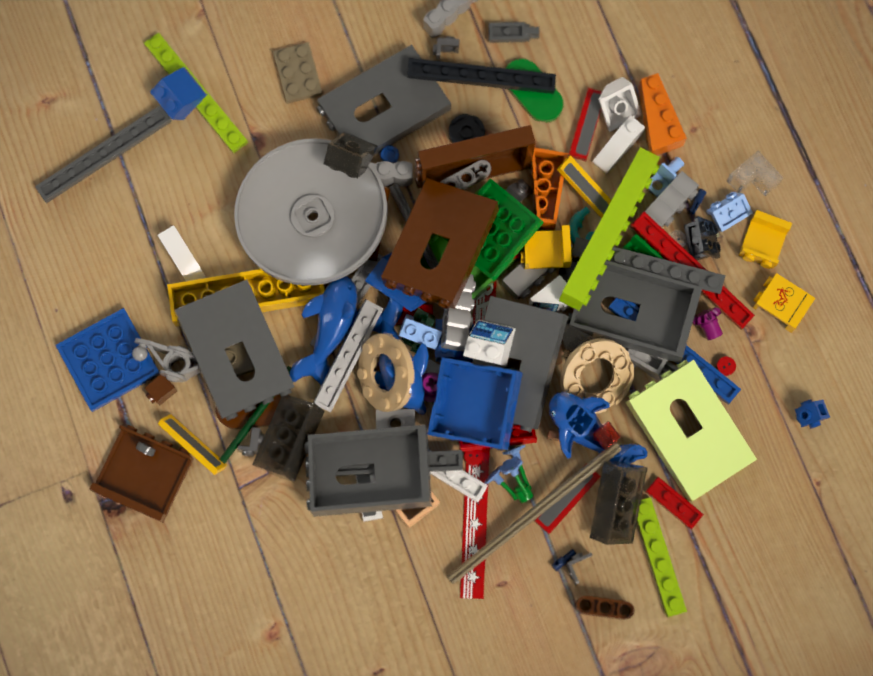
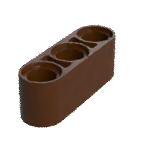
M582 596L575 603L576 611L579 614L627 620L635 612L634 606L630 602ZM581 600L589 602L590 608L588 611L580 608ZM601 603L609 605L608 613L605 614L600 611ZM622 605L627 606L629 609L627 616L620 614L619 609Z

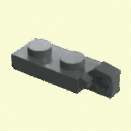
M525 22L489 23V43L527 42L530 39L539 38V27H530V24H525Z

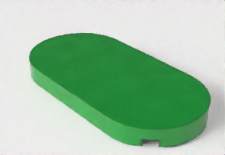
M527 59L514 60L505 68L542 72L532 61ZM556 88L554 94L508 89L526 112L536 121L552 122L561 115L564 101Z

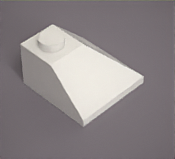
M621 77L606 85L598 100L608 131L622 126L630 116L635 119L642 116L631 82Z

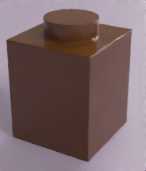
M159 375L145 387L148 392L146 397L152 404L157 402L159 406L177 392V389L163 375Z

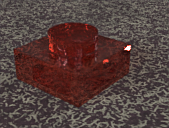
M607 421L593 433V436L603 449H608L621 437L612 424Z

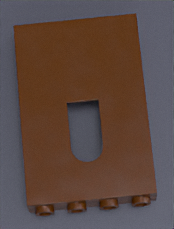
M531 125L418 151V158L415 159L417 189L421 188L422 190L427 178L440 182L480 160H486L491 165L490 175L485 179L530 169L536 144ZM480 166L479 171L474 173L475 178H477L476 175L480 171L486 173V167L482 168V166ZM469 174L461 176L463 182H470L472 180ZM447 183V185L455 186L453 183Z
M427 178L381 276L385 287L391 290H401L408 296H418L425 302L430 303L432 301L438 303L439 306L445 309H449V307L455 309L499 211L498 201ZM432 233L450 239L438 266L434 269L423 268L420 260Z

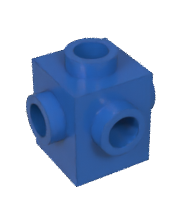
M812 399L800 403L801 407L795 409L796 418L801 427L809 426L812 429L820 426L821 421L830 418L824 400L812 402Z

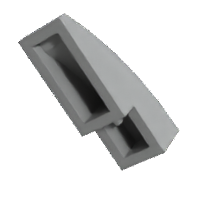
M632 349L628 350L631 362L657 381L661 380V375L668 370L674 372L678 369L677 366L666 359Z

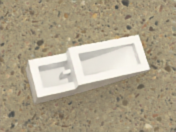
M174 225L158 234L159 239L185 281L206 278Z

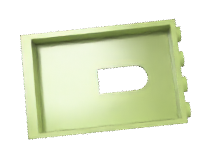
M684 360L676 365L678 369L674 372L668 370L661 375L662 379L658 382L653 380L646 384L644 391L639 392L637 390L628 396L630 399L625 403L687 501H694L757 460L696 362L694 360L689 362ZM675 399H682L688 404L703 428L689 438L685 436L670 412V405Z

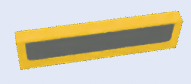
M572 156L567 157L557 170L602 218L611 199Z
M172 414L158 422L161 428L211 473L216 475L226 468L227 464L221 462L211 449Z

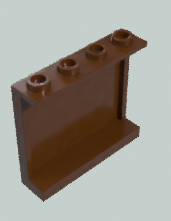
M127 424L124 427L120 425L121 431L96 482H92L89 490L164 523L194 459L183 448L176 450L172 448L173 444L162 440L160 443L154 440L155 436L145 432L142 435L137 433L138 429ZM138 441L156 449L155 454L151 457L136 449Z

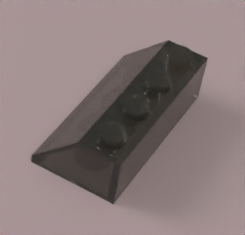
M290 395L281 397L252 465L295 483L306 456L305 442H308V435H315L325 411L314 403Z
M604 461L590 539L606 545L633 544L647 467L618 461Z

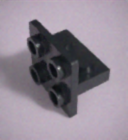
M697 216L694 217L695 222L684 225L688 251L691 256L697 261L708 257L720 258L721 247L717 241L716 234L718 229L714 222Z

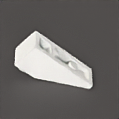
M630 116L592 163L607 174L642 136L645 126Z

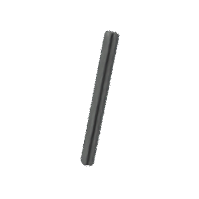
M394 184L390 186L389 190L407 222L412 210L399 185ZM428 243L423 257L429 268L434 269L439 263Z

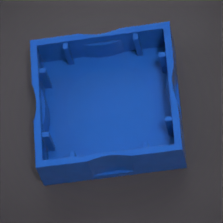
M442 357L437 381V396L432 407L427 435L508 450L523 373Z

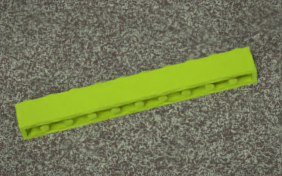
M641 147L639 148L559 298L560 302L580 311L582 305L587 306L591 295H589L590 290L595 291L599 280H597L598 275L603 276L607 265H605L606 260L610 261L615 253L612 250L614 245L618 247L623 237L620 235L621 232H626L630 224L628 218L634 217L638 209L635 206L636 203L642 202L646 194L643 192L644 188L648 189L653 181L650 177L652 174L656 175L660 167L657 164L660 159L659 156Z

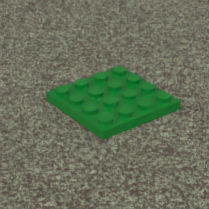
M490 178L477 195L498 201L499 211L475 266L495 281L544 222Z

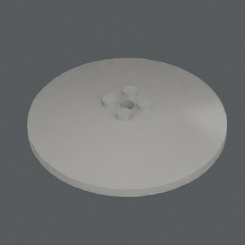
M303 139L275 148L254 164L239 188L235 202L234 219L241 245L250 259L261 270L287 283L295 285H320L349 275L369 259L384 234L388 205L383 183L375 168L364 156L356 150L336 141ZM311 213L318 214V218L313 221L309 220L308 216Z

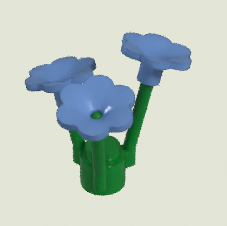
M525 444L502 452L503 455L510 454L513 458L504 461L503 465L497 467L484 482L489 484L491 481H495L508 491L514 500L518 499L520 503H525L534 496L531 491L532 487L524 472L523 461L519 453L522 448L526 447ZM519 471H520V473H521V476H522V479H523L524 483L521 481V479H520V477H519V475H518V474H519ZM500 472H503L505 475L511 473L519 484L514 488L515 492L504 482V479L499 475Z

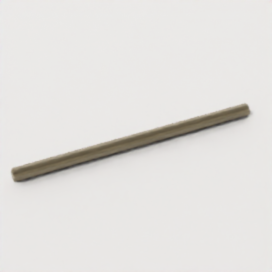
M614 442L452 571L447 576L450 582L455 584L618 454L621 451L618 443Z

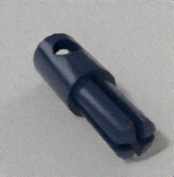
M698 190V194L695 196L689 210L691 214H695L707 193L705 190Z
M571 549L563 557L561 556L551 565L556 572L561 569L572 556L576 555L575 550Z

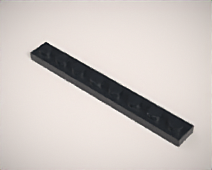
M409 58L407 78L549 94L555 93L556 74Z

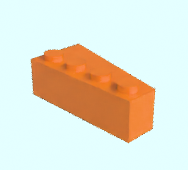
M659 73L642 78L638 90L648 151L658 156L683 147L687 138Z
M534 148L531 174L535 215L544 222L540 226L541 229L555 231L564 177L557 169L568 157V153Z

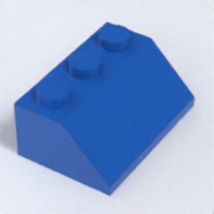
M391 252L382 257L365 282L409 311H413L426 302L418 296H408L401 290L388 289L382 281L381 276L391 257Z

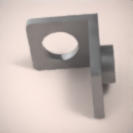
M522 179L506 189L519 202L533 194V189Z
M592 552L584 556L582 553L572 556L573 561L566 564L574 585L579 584L572 565L593 555Z

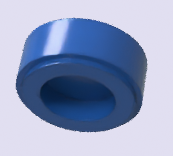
M389 145L381 150L382 161L394 164L399 160V151L396 147Z

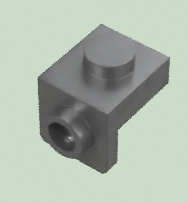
M451 36L437 38V44H433V56H437L436 61H440L441 52L459 53V39Z
M252 427L250 447L238 446V451L243 456L254 457V454H259L260 445L263 446L265 437L261 429Z

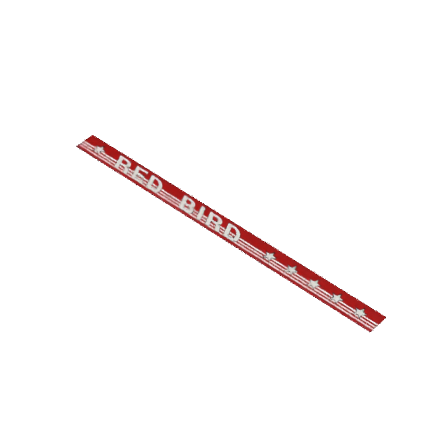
M497 280L474 302L472 313L474 326L478 320L484 321L490 296L496 297ZM490 448L481 449L484 457L479 465L470 466L466 463V472L483 483L489 476ZM488 487L478 503L464 495L462 563L486 545ZM485 560L461 578L460 598L484 599Z

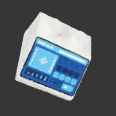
M559 275L530 299L529 305L557 313L561 310L563 312L566 311L570 306L560 302L559 298L567 283Z
M478 320L467 338L463 356L507 366L515 328Z

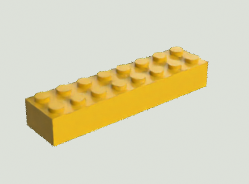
M261 269L167 284L172 322L176 327L180 326L174 313L175 309L247 279L262 312L304 306L314 297L322 295L325 287L324 284L295 285L268 275Z

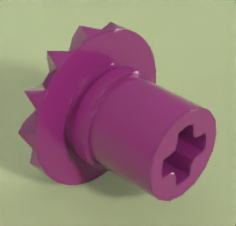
M710 308L694 316L692 324L700 325L708 341L723 334L717 316L721 314L719 308Z
M428 372L422 376L425 391L424 401L427 403H435L439 374L435 372Z

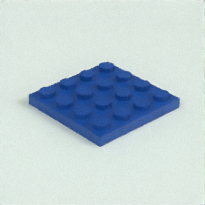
M124 308L55 345L91 412L160 375L149 352L143 361H136L133 358L132 351L138 346L135 343V339H141Z

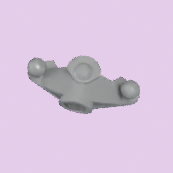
M135 339V343L138 346L132 351L133 358L136 361L145 360L148 354L146 348H149L164 369L160 371V375L165 376L167 380L182 383L201 373L198 365L193 366L192 362L196 363L192 352L183 346H165L149 340ZM156 351L166 354L163 361L156 353ZM176 361H185V367L181 371L174 372L171 370L172 365Z

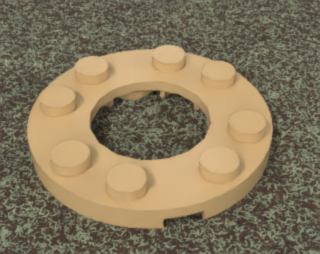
M381 333L371 336L362 346L357 370L363 396L379 411H397L409 401L411 397L409 393L411 384H414V367L410 353L405 344L400 339L397 340L393 337V334ZM380 354L387 355L395 369V382L388 392L380 389V384L376 383L374 377L376 374L374 368L377 365V357Z
M606 338L589 340L578 346L565 361L560 377L561 391H566L581 399L588 397L603 398L610 403V407L614 404L617 405L626 396L632 385L634 365L631 362L628 351L619 343ZM597 358L608 360L613 368L612 379L608 386L596 393L584 391L580 384V375L583 368L586 367L585 365ZM603 409V410H600V411L595 412V414L602 413V412H605V411H607V410H606V409Z

